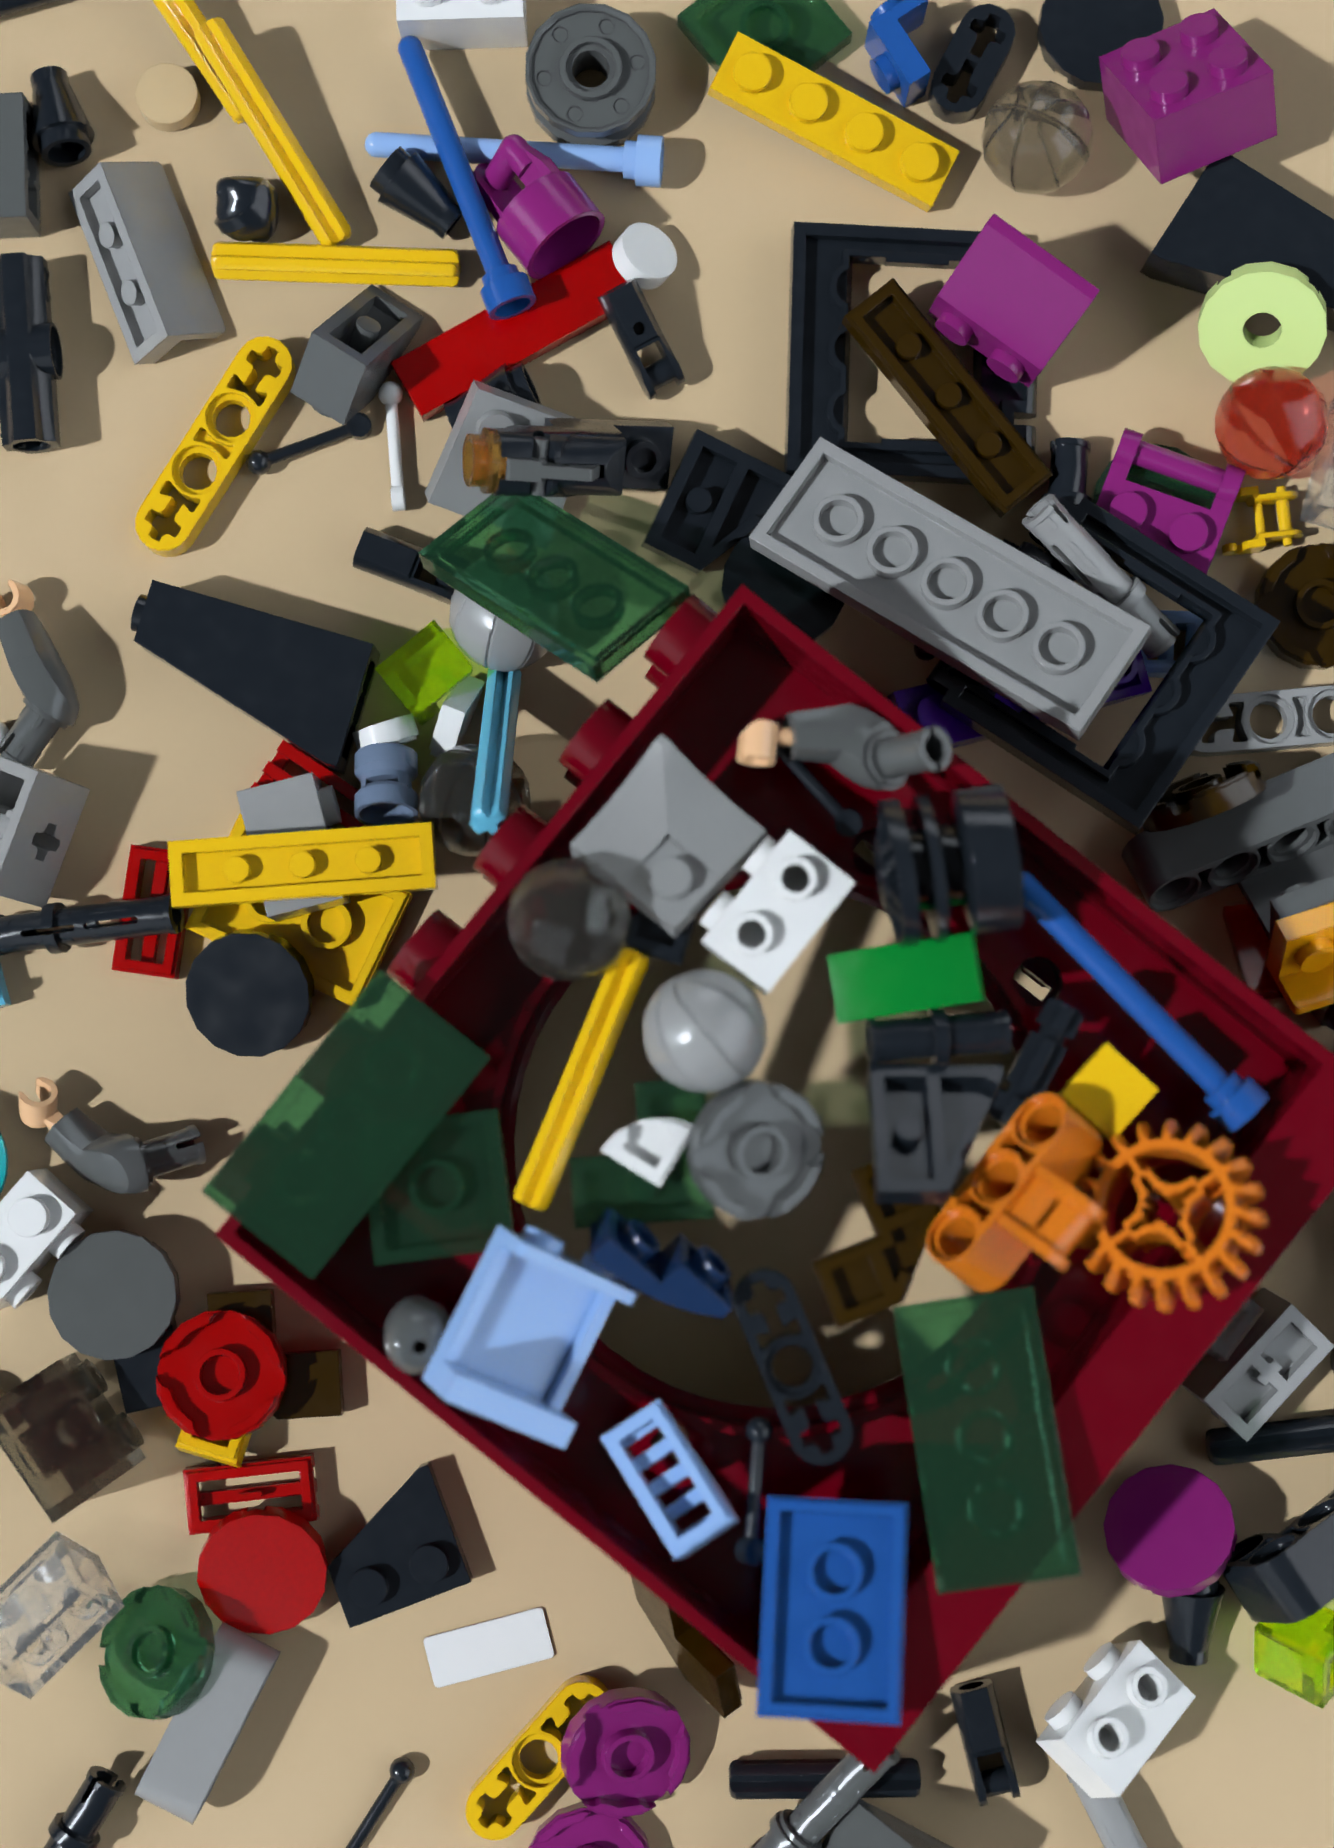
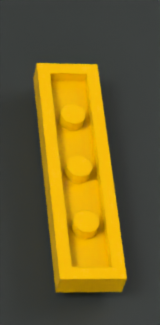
M739 31L707 95L925 212H928L933 206L960 152L958 149Z
M432 822L167 841L171 907L176 909L438 889L435 835Z

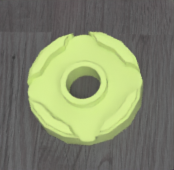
M1273 261L1245 264L1232 270L1231 276L1224 278L1219 284L1217 281L1207 292L1198 318L1200 348L1210 366L1229 381L1251 387L1280 385L1300 376L1319 357L1327 337L1326 302L1320 290L1318 293L1315 286L1309 283V277L1295 267ZM1257 313H1268L1276 317L1281 325L1274 333L1259 336L1248 331L1245 327V322Z

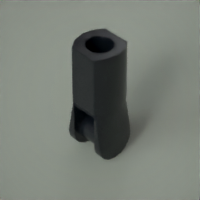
M636 278L625 281L597 297L642 390L649 400L657 397L655 390L672 381H675L678 385L685 382L683 371L661 331ZM655 342L662 358L644 367L637 351Z
M366 527L363 531L353 558L354 568L402 585L449 605L451 604V597L455 587L469 571L474 569L458 559L422 548L370 527ZM426 562L441 567L434 585L419 580Z
M979 1678L955 1684L950 1688V1695L973 1787L980 1807L988 1805V1797L1008 1792L1011 1793L1012 1798L1020 1797L1017 1776L993 1680ZM1000 1752L1003 1766L980 1771L977 1757Z

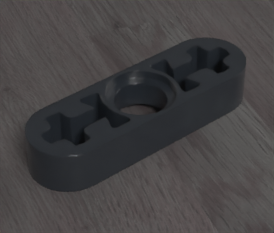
M769 1267L752 1269L738 1280L734 1288L733 1305L738 1320L794 1451L799 1457L811 1464H831L844 1456L851 1445L853 1430L849 1416L792 1283L783 1273ZM759 1281H764L770 1290L782 1288L785 1298L780 1299L775 1304L783 1326L789 1324L794 1318L797 1319L800 1326V1331L778 1334L763 1347L759 1345L756 1335L771 1333L764 1315L760 1310L748 1312L745 1308V1302L750 1301L754 1297L751 1286ZM788 1345L800 1346L806 1349L812 1357L813 1367L809 1377L797 1385L781 1383L772 1372L774 1355L781 1348ZM821 1384L825 1385L828 1395L813 1397L818 1410L825 1421L837 1419L839 1422V1427L830 1433L833 1444L823 1449L819 1448L815 1440L803 1442L800 1437L801 1433L809 1429V1422L801 1403L792 1411H788L784 1404L786 1399H799L810 1395Z

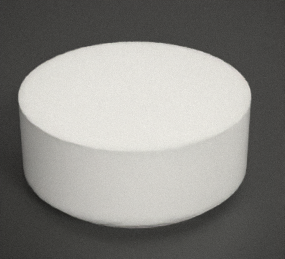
M634 223L630 225L615 241L612 248V258L618 272L626 281L636 278L641 289L658 288L674 272L677 266V253L673 243L663 231L651 224Z
M407 714L353 732L352 735L358 750L366 745L375 743L403 745L416 740L419 732L413 714Z

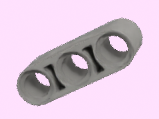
M222 1623L206 1650L135 1791V1795L193 1824L234 1747L280 1655V1651L226 1623Z

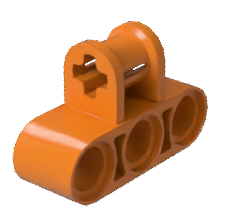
M1051 1092L1039 1093L1029 1098L1019 1107L933 1220L926 1238L927 1251L930 1256L970 1289L979 1293L991 1292L1000 1288L1010 1279L1031 1250L1065 1273L1071 1265L1067 1258L1092 1223L1102 1224L1108 1216L1099 1206L1077 1190L1080 1187L1079 1179L1086 1178L1096 1165L1094 1155H1101L1103 1143L1100 1133L1057 1094Z

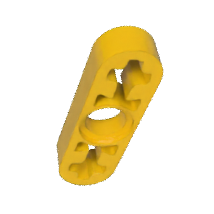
M576 1675L564 1681L477 1779L469 1792L465 1811L468 1824L477 1835L488 1840H502L511 1836L565 1776L561 1768V1742L564 1736L558 1729L545 1722L548 1718H552L555 1725L559 1728L571 1712L572 1704L567 1698L574 1695L582 1700L588 1694L597 1697L608 1691L603 1682L590 1675ZM545 1740L556 1749L558 1762L547 1773H532L524 1767L521 1761L520 1752L522 1748L530 1741ZM505 1767H509L513 1777L520 1784L508 1800L506 1810L510 1816L505 1818L497 1813L489 1820L482 1814L485 1806V1800L482 1795L486 1793L489 1797L495 1799L509 1785L511 1776L501 1771ZM521 1785L532 1790L531 1795L527 1796Z

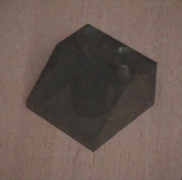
M75 1352L57 1360L0 1397V1446L52 1523H55L146 1458L139 1448L144 1444V1439L136 1424L126 1413L116 1414L103 1394L108 1390L104 1377L90 1360L84 1359L80 1361Z

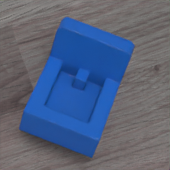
M887 0L872 13L871 21H869L864 47L872 58L870 60L872 74L880 88L886 94L894 92L904 108L925 96L931 74L930 68L907 35L923 24L928 0Z

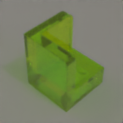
M433 620L378 665L375 670L417 722L423 726L440 711L437 702L470 676L473 672V667L441 627Z
M1324 1606L1313 1615L1289 1624L1258 1622L1254 1627V1671L1266 1680L1323 1709L1334 1696V1611Z

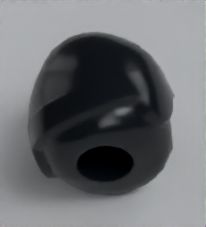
M230 176L220 178L217 181V217L214 223L220 232L237 241H254L259 243L269 241L275 234L279 221V197L276 187L271 185L267 179L255 176Z

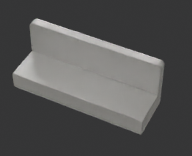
M99 162L68 194L134 364L156 363L181 340L219 337L225 332L226 328L163 166L159 162Z

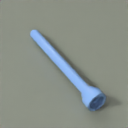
M372 132L365 140V149L372 157L389 158L401 146L410 155L418 152L425 161H441L431 135ZM638 134L637 141L625 140L624 146L527 141L530 146L549 157L558 169L623 172V179L635 180V186L661 188L664 164V136ZM459 137L469 163L489 164L503 140Z

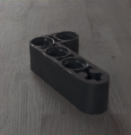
M1334 1490L1280 1533L1255 1534L1235 1545L1234 1552L1232 1551L1231 1558L1226 1564L1227 1568L1222 1575L1252 1621L1282 1624L1295 1623L1313 1615L1334 1599Z

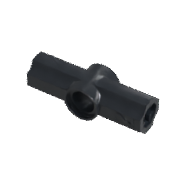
M24 252L0 255V435L2 446L7 451L34 454L49 452L53 448L61 447L56 380H61L63 376V355L58 330L55 324L52 323L48 263L43 256L29 255Z

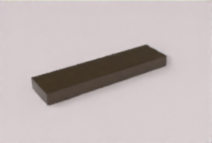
M894 278L844 316L841 323L1000 518L1053 475Z

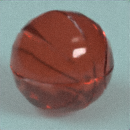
M1279 366L1258 368L1236 379L1222 395L1215 414V435L1221 454L1231 465L1245 469V475L1258 480L1285 479L1307 468L1321 452L1329 429L1327 404L1322 392L1300 372Z

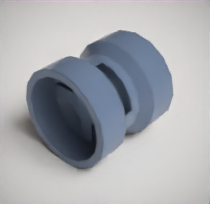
M375 743L358 749L354 754L355 777L361 782V788L354 795L355 818L368 826L414 822L418 818V794L412 789V782L418 777V754L412 748L396 743Z

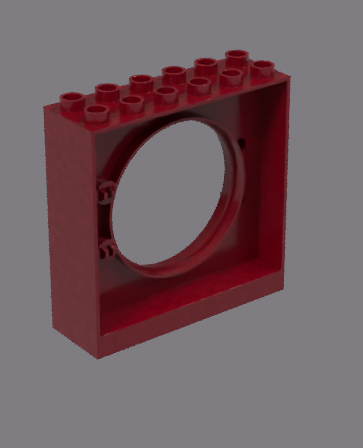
M742 584L719 613L695 594H692L668 619L644 654V658L652 664L645 679L656 687L657 690L634 718L612 700L607 699L582 725L559 759V763L568 769L564 778L575 786L576 790L550 822H546L528 806L522 804L500 826L473 865L483 875V879L495 887V889L464 928L438 909L409 938L390 964L387 973L411 993L383 1028H379L369 1019L362 1023L352 1015L323 1044L301 1075V1080L325 1099L301 1129H297L287 1120L282 1122L276 1129L268 1122H265L232 1156L216 1178L213 1186L238 1206L215 1233V1236L757 1679L759 1672L764 1558L758 1565L750 1566L740 1563L735 1556L736 1544L745 1533L752 1443L746 1435V1426L751 1418L763 1416L773 1426L772 1437L765 1443L758 1538L764 1542V1545L767 1495L909 1503L901 1726L809 1720L875 1774L1333 1191L1334 1054L1006 794L1015 826L1021 870L1031 874L1227 1074L1234 1070L1242 1079L1250 1076L1269 1095V1099L1244 1125L1228 1135L1208 1114L1212 1107L1204 1100L1207 1092L1025 908L1024 921L1020 930L975 936L985 997L994 1011H998V1009H1006L1008 1011L1011 1023L1012 1046L1016 1056L1030 1030L1038 1032L1041 1024L1035 1022L1044 1003L1049 998L1066 1002L1083 1014V1022L1073 1041L1066 1038L1062 1044V1047L1066 1048L1067 1052L1045 1093L1057 1094L1102 1043L1111 1045L1159 1089L1120 1133L1130 1146L1139 1143L1136 1133L1139 1123H1148L1156 1139L1162 1138L1165 1121L1174 1119L1180 1125L1182 1140H1185L1189 1130L1195 1124H1201L1206 1127L1209 1133L1207 1147L1216 1139L1225 1136L1234 1146L1228 1161L1243 1156L1248 1158L1253 1166V1171L1243 1182H1259L1264 1189L1265 1196L1260 1201L1247 1207L1265 1211L1268 1216V1225L1260 1229L1245 1230V1233L1253 1235L1263 1245L1260 1255H1250L1239 1251L1236 1257L1244 1263L1250 1272L1245 1280L1236 1278L1227 1269L1219 1276L1227 1287L1228 1295L1222 1299L1217 1298L1208 1285H1204L1198 1288L1202 1298V1307L1200 1309L1191 1310L1183 1299L1182 1292H1176L1175 1306L1172 1312L1162 1313L1156 1304L1155 1289L1148 1302L1142 1308L1133 1306L1129 1302L1130 1284L1117 1294H1112L1104 1286V1281L1109 1270L1093 1274L1085 1265V1260L1096 1248L1086 1249L1076 1245L1067 1256L1071 1265L1065 1273L1031 1250L1010 1279L1000 1288L989 1292L978 1309L961 1328L931 1355L888 1381L871 1389L841 1398L852 1424V1442L844 1456L826 1465L811 1464L797 1455L789 1441L776 1407L733 1404L702 1397L674 1387L637 1368L613 1351L599 1337H597L561 1410L577 1423L565 1450L446 1402L421 1379L423 1374L411 1375L399 1370L387 1356L384 1347V1325L393 1308L402 1299L419 1294L425 1296L428 1300L440 1303L447 1310L450 1318H452L497 1225L499 1224L521 1235L527 1225L522 1205L514 1198V1191L518 1183L515 1160L517 1109L528 1063L537 1039L548 1018L572 982L595 957L617 940L626 922L640 911L571 856L570 843L610 800L660 734L668 738L687 760L729 800L766 829V837L770 836L779 843L789 830L856 882L845 897L878 908L884 912L886 910L883 909L875 868L853 851L858 843L863 840L865 846L873 852V842L877 831L878 801L897 798L903 809L907 828H912L911 805L913 795L925 794L932 804L938 824L947 823L951 790L993 784L953 751L951 761L945 769L910 775L903 787L893 791L872 790L862 787L842 775L829 764L801 761L845 810H854L861 816L863 824L859 833L853 837L846 838L836 832L834 828L835 819L777 754L776 763L771 767H752L738 763L736 759L738 737L750 723L765 719L773 721L780 728H783L784 717L790 712L851 703L867 709L898 729L901 734L923 729V727ZM741 868L720 892L742 889L752 876ZM951 907V923L948 935L970 932L961 907ZM925 911L920 912L921 934L927 938H932ZM1019 967L1022 968L1023 973L1038 985L1050 989L1042 1001L1013 979L1014 973ZM1101 1135L1103 1143L1101 1154L1111 1162L1119 1153L1112 1146V1142ZM1168 1164L1150 1169L1160 1181L1167 1184H1179L1192 1176L1199 1181L1208 1175V1173L1198 1168L1182 1164ZM1094 1167L1087 1177L1099 1180L1101 1173ZM1133 1182L1126 1188L1117 1205L1115 1214L1116 1235L1125 1230L1122 1222L1135 1213L1139 1204V1194ZM1153 1191L1151 1193L1152 1197L1160 1207L1156 1212L1162 1219L1160 1221L1165 1223L1168 1228L1172 1227L1181 1240L1186 1241L1187 1236L1178 1224L1182 1218L1170 1203L1166 1204L1159 1194ZM1084 1194L1091 1201L1093 1200V1198L1088 1197L1086 1194ZM1224 1194L1212 1202L1215 1209L1202 1218L1198 1227V1236L1206 1251L1214 1244L1223 1226L1225 1218ZM1160 1246L1148 1253L1140 1249L1127 1257L1135 1263L1157 1269H1170L1188 1264L1181 1252L1170 1246ZM656 1399H661L740 1519L738 1524L683 1560L673 1558L600 1439L601 1436ZM816 1403L803 1405L802 1408L808 1419L809 1429L800 1434L802 1441L815 1440L820 1449L832 1445L830 1433L839 1427L838 1420L825 1421ZM796 1406L785 1407L788 1411H792ZM659 1427L627 1448L633 1459L655 1445L651 1440L660 1430ZM668 1455L643 1472V1474L650 1483L678 1463ZM688 1477L659 1498L667 1507L696 1488L691 1478ZM703 1502L675 1522L683 1532L710 1514L711 1510L706 1502Z

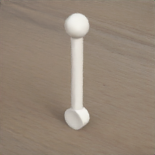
M388 381L380 387L378 396L386 408L391 503L393 511H405L406 496L403 482L398 403L403 398V390L396 382Z

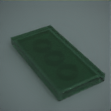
M491 494L418 552L425 570L595 682H599L661 630L680 605L691 596L688 585L547 499L535 495L521 497L494 496Z
M380 969L202 1192L313 1280L492 1057Z
M1033 1286L893 1307L938 1594L1081 1575Z

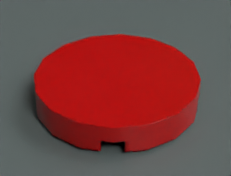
M232 1310L206 1311L181 1323L164 1342L159 1356L156 1393L166 1415L185 1433L210 1441L240 1439L262 1428L278 1410L287 1387V1360L276 1335L258 1319Z
M265 1506L264 1510L253 1509L247 1511L248 1508H244L230 1513L215 1525L201 1549L198 1561L197 1583L204 1602L223 1623L245 1633L270 1635L294 1628L314 1612L325 1592L328 1561L325 1556L326 1549L322 1537L304 1517L283 1507Z

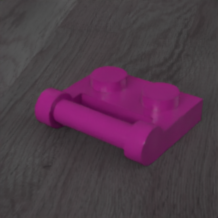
M1125 428L1096 505L1207 574L1246 470L1231 464H1227L1226 468L1222 469L1141 440L1142 433ZM1133 464L1215 493L1210 509L1126 480L1131 465Z

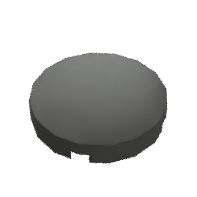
M748 1079L721 1091L704 1105L691 1128L687 1159L692 1181L707 1202L739 1220L760 1219L765 1216L774 1218L786 1214L809 1195L822 1172L825 1154L820 1152L822 1144L820 1134L824 1136L821 1119L806 1098L776 1081Z
M123 1229L93 1233L71 1245L54 1266L47 1289L50 1317L61 1337L81 1354L105 1361L131 1358L157 1344L171 1326L181 1300L178 1273L167 1252L146 1237Z

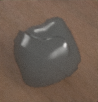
M419 1294L402 1299L393 1308L384 1325V1347L387 1356L399 1370L411 1375L424 1374L451 1320L447 1310L440 1303L428 1300L425 1296Z

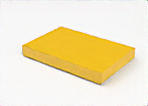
M239 813L228 837L247 835L241 813ZM397 892L350 896L351 903L281 921L267 918L264 902L194 907L185 928L212 941L238 929H255L253 931H260L265 934L272 933L282 937L304 957L314 979V989L356 1009H360L413 898V894Z

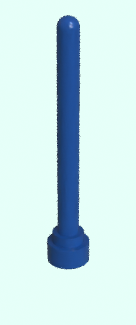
M405 36L398 44L400 58L485 270V274L482 277L484 287L481 289L480 295L491 319L503 320L517 316L535 304V293L527 274L519 272L517 266L509 264L421 41L415 36Z
M1022 871L1024 908L1207 1092L1204 1100L1212 1107L1208 1114L1228 1135L1244 1125L1266 1103L1269 1095L1250 1076L1242 1079L1234 1070L1227 1074L1031 874Z

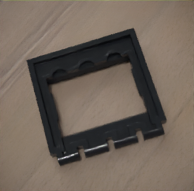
M813 222L793 223L790 254L784 473L793 476L815 443L822 437L897 481L973 485L938 441L882 439L880 443L847 442L850 333L841 322L844 316L851 311L852 264L956 269L981 231ZM974 349L973 377L1036 453V427L1014 425V419H1032L1036 417L1037 378L1029 388L1020 381L1017 383L1008 382L995 374L987 365L986 360L988 358Z
M1057 497L1058 501L1068 510L1067 512L1084 527L1120 568L1138 577L1150 587L1203 620L1103 767L1077 751L1075 749L1077 744L1023 709L1020 713L994 697L996 692L942 660L938 661L926 678V681L933 689L944 695L940 703L941 709L1136 835L1281 621L1087 498L1083 497L1076 507L1069 501ZM1029 532L1030 537L1036 543L1047 549L1039 539ZM1022 542L1017 549L1073 582L1076 580L1048 549L1044 552L1029 542Z

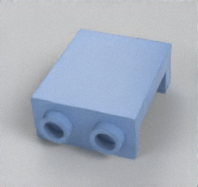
M498 1224L421 1379L446 1402L565 1450L577 1423L561 1410L615 1301L618 1300L633 1306L638 1293L590 1258V1251L585 1250L579 1261L561 1253L565 1245L563 1240L538 1227L527 1224L521 1235Z

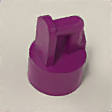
M511 134L506 136L490 163H481L473 171L486 207L498 222L496 228L497 235L533 279H541L584 255L594 245L603 230L605 223L604 215L569 172L560 171L549 157L530 146L520 135ZM515 175H517L518 178L525 185V188L523 190L514 180Z

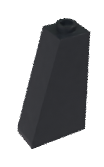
M1232 155L1208 164L1140 272L1157 281L1207 294L1217 281L1219 284L1224 278L1231 276L1232 270L1245 264L1273 261L1295 267L1309 277V283L1315 286L1318 293L1320 290L1326 302L1327 330L1334 332V219Z
M152 580L148 596L141 594L132 612L131 630L136 632L134 641L151 655L329 769L345 774L354 744L352 733L358 731L380 658V653L375 645Z

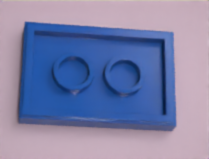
M767 1495L756 1716L901 1726L909 1503Z

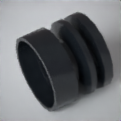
M994 783L951 790L948 822L938 824L928 796L925 794L913 795L911 805L912 828H907L904 812L897 798L878 801L877 831L873 842L876 879L882 907L886 910L892 922L897 942L901 947L919 945L921 937L920 912L924 911L932 938L936 942L946 941L948 938L951 923V907H961L966 924L974 936L1021 929L1024 921V893L1019 847L1009 802L1001 784Z

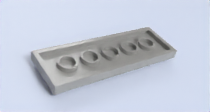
M822 437L815 443L749 536L750 547L1077 741L1080 740L1150 637V625Z

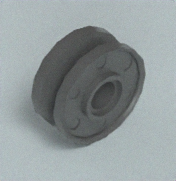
M579 3L555 12L536 30L526 52L525 73L527 100L536 123L558 143L607 146L624 144L625 140L632 138L645 125L655 102L656 55L647 33L629 14L606 4ZM595 69L602 72L607 79L597 87H585L580 85L575 80V77L584 70Z

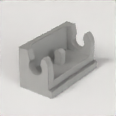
M1263 1287L1216 1338L1181 1385L1203 1402L1216 1418L1248 1442L1334 1348V1345L1295 1306Z

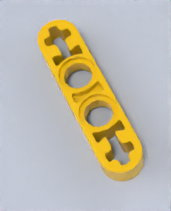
M269 336L256 337L247 341L239 350L140 506L135 518V530L139 539L154 554L163 557H176L185 553L194 544L249 454L290 392L296 377V365L288 348L279 340ZM272 355H275V363L281 372L276 378L271 375H265L261 379L255 391L264 402L261 406H258L246 393L235 388L239 383H242L250 391L258 377L257 372L252 366L253 362L257 358L267 362ZM230 405L245 407L250 413L248 428L236 437L222 435L216 428L218 414ZM205 457L212 460L217 470L214 482L209 487L201 490L187 487L183 481L185 466L196 458ZM172 488H175L187 501L198 504L194 512H191L182 504L174 519L181 528L179 534L176 537L165 534L161 537L160 541H157L158 531L153 527L152 522L157 516L168 519L172 515L178 503L168 494Z

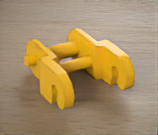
M1258 486L1240 488L1234 503L1246 502L1248 507H1253L1257 535L1252 540L1244 541L1240 545H1236V543L1223 545L1222 554L1224 556L1259 553L1266 547V543L1283 541V547L1292 546V540L1303 536L1302 530L1293 529L1289 503L1298 498V493L1296 491H1286L1285 486L1276 487L1275 493L1259 494ZM1276 504L1279 531L1266 532L1263 505Z

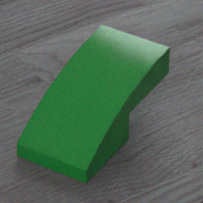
M971 932L948 935L946 941L936 942L933 938L920 939L919 945L901 947L898 943L826 955L837 1024L986 1001L976 937Z

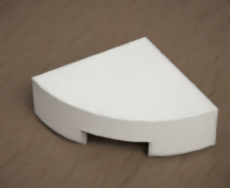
M467 674L458 679L441 706L429 749H431L430 755L449 763L452 761L472 720L485 685L484 681Z
M653 1117L642 1119L618 1130L607 1140L600 1151L660 1188L689 1142L693 1125L675 1118Z

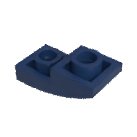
M611 1207L591 1224L590 1258L631 1287L659 1301L697 1314L723 1318L732 1310L730 1269L724 1260L710 1247L702 1245L700 1248H697L684 1235L679 1233L661 1250L658 1240L644 1224L635 1219L627 1222Z

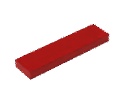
M610 241L532 283L531 286L536 296V302L525 312L508 319L493 320L485 309L392 361L391 364L423 422L444 411V404L455 400L469 390L473 380L481 381L504 363L508 368L519 363L526 365L605 321L607 317L597 297L626 281L614 265L612 258L613 246Z

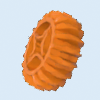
M1174 1119L1165 1121L1162 1138L1156 1139L1148 1123H1139L1136 1130L1139 1143L1130 1146L1121 1134L1113 1135L1111 1138L1112 1146L1119 1154L1111 1162L1103 1154L1094 1155L1095 1167L1101 1173L1099 1180L1090 1177L1079 1179V1190L1088 1197L1093 1198L1092 1201L1107 1213L1108 1216L1102 1224L1092 1223L1077 1245L1080 1248L1086 1249L1096 1248L1085 1260V1265L1093 1274L1109 1270L1105 1277L1104 1286L1112 1294L1123 1291L1130 1284L1128 1300L1133 1306L1142 1308L1148 1302L1155 1289L1156 1304L1162 1313L1172 1312L1175 1306L1176 1292H1182L1187 1306L1191 1310H1197L1202 1307V1298L1198 1288L1208 1285L1217 1298L1222 1299L1228 1295V1290L1219 1278L1221 1274L1228 1269L1236 1278L1245 1280L1249 1275L1248 1268L1236 1256L1239 1251L1250 1255H1260L1263 1250L1261 1241L1253 1235L1245 1233V1230L1260 1229L1268 1225V1216L1265 1211L1247 1207L1260 1201L1265 1196V1192L1259 1182H1243L1253 1171V1166L1245 1156L1228 1161L1234 1146L1225 1136L1216 1139L1207 1147L1209 1133L1204 1125L1195 1124L1189 1130L1185 1140H1182L1180 1125ZM1168 1164H1182L1198 1168L1208 1173V1175L1199 1181L1192 1176L1179 1184H1167L1160 1181L1150 1169ZM1133 1182L1139 1194V1204L1135 1213L1122 1222L1125 1230L1116 1235L1115 1214L1117 1205L1126 1188ZM1153 1191H1156L1166 1204L1170 1203L1182 1218L1178 1224L1187 1236L1186 1241H1182L1172 1227L1168 1228L1165 1223L1160 1221L1162 1219L1156 1213L1160 1207L1152 1197L1151 1193ZM1224 1194L1225 1218L1223 1226L1214 1244L1206 1251L1198 1236V1227L1202 1218L1215 1209L1212 1202ZM1160 1246H1170L1179 1250L1188 1264L1170 1269H1157L1140 1265L1127 1257L1140 1249L1148 1253Z

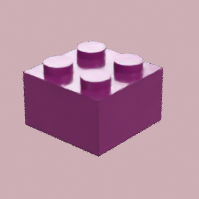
M1215 8L1204 13L1190 15L1182 20V22L1147 37L1133 39L1123 47L1099 57L1106 120L1160 184L1277 136L1273 70Z

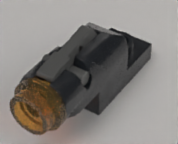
M545 418L544 426L513 425L506 428L484 427L480 434H467L465 437L462 453L464 482L467 487H479L483 494L528 497L530 495L541 497H570L575 495L621 496L622 488L668 489L674 427L667 421Z

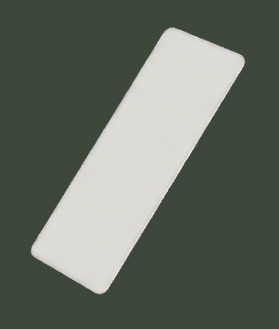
M542 1608L527 1610L429 1636L424 1639V1647L433 1682L437 1688L550 1659L554 1656Z

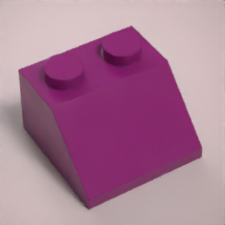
M993 213L937 295L927 315L936 320L935 326L945 338L960 346L969 344L987 357V365L999 377L1011 383L1020 381L1029 388L1100 290Z

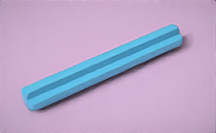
M488 668L470 826L478 834L488 831L494 835L507 820L521 670L504 672Z

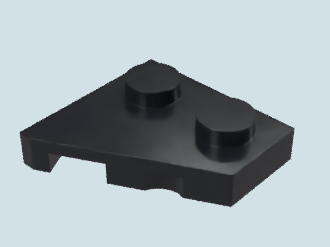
M697 429L688 444L641 546L698 574L755 529L792 476Z
M869 1064L866 1083L875 1204H946L1004 1076L1003 1065Z
M430 1461L421 1464L414 1471L410 1478L379 1509L328 1566L349 1628L468 1584L473 1579Z

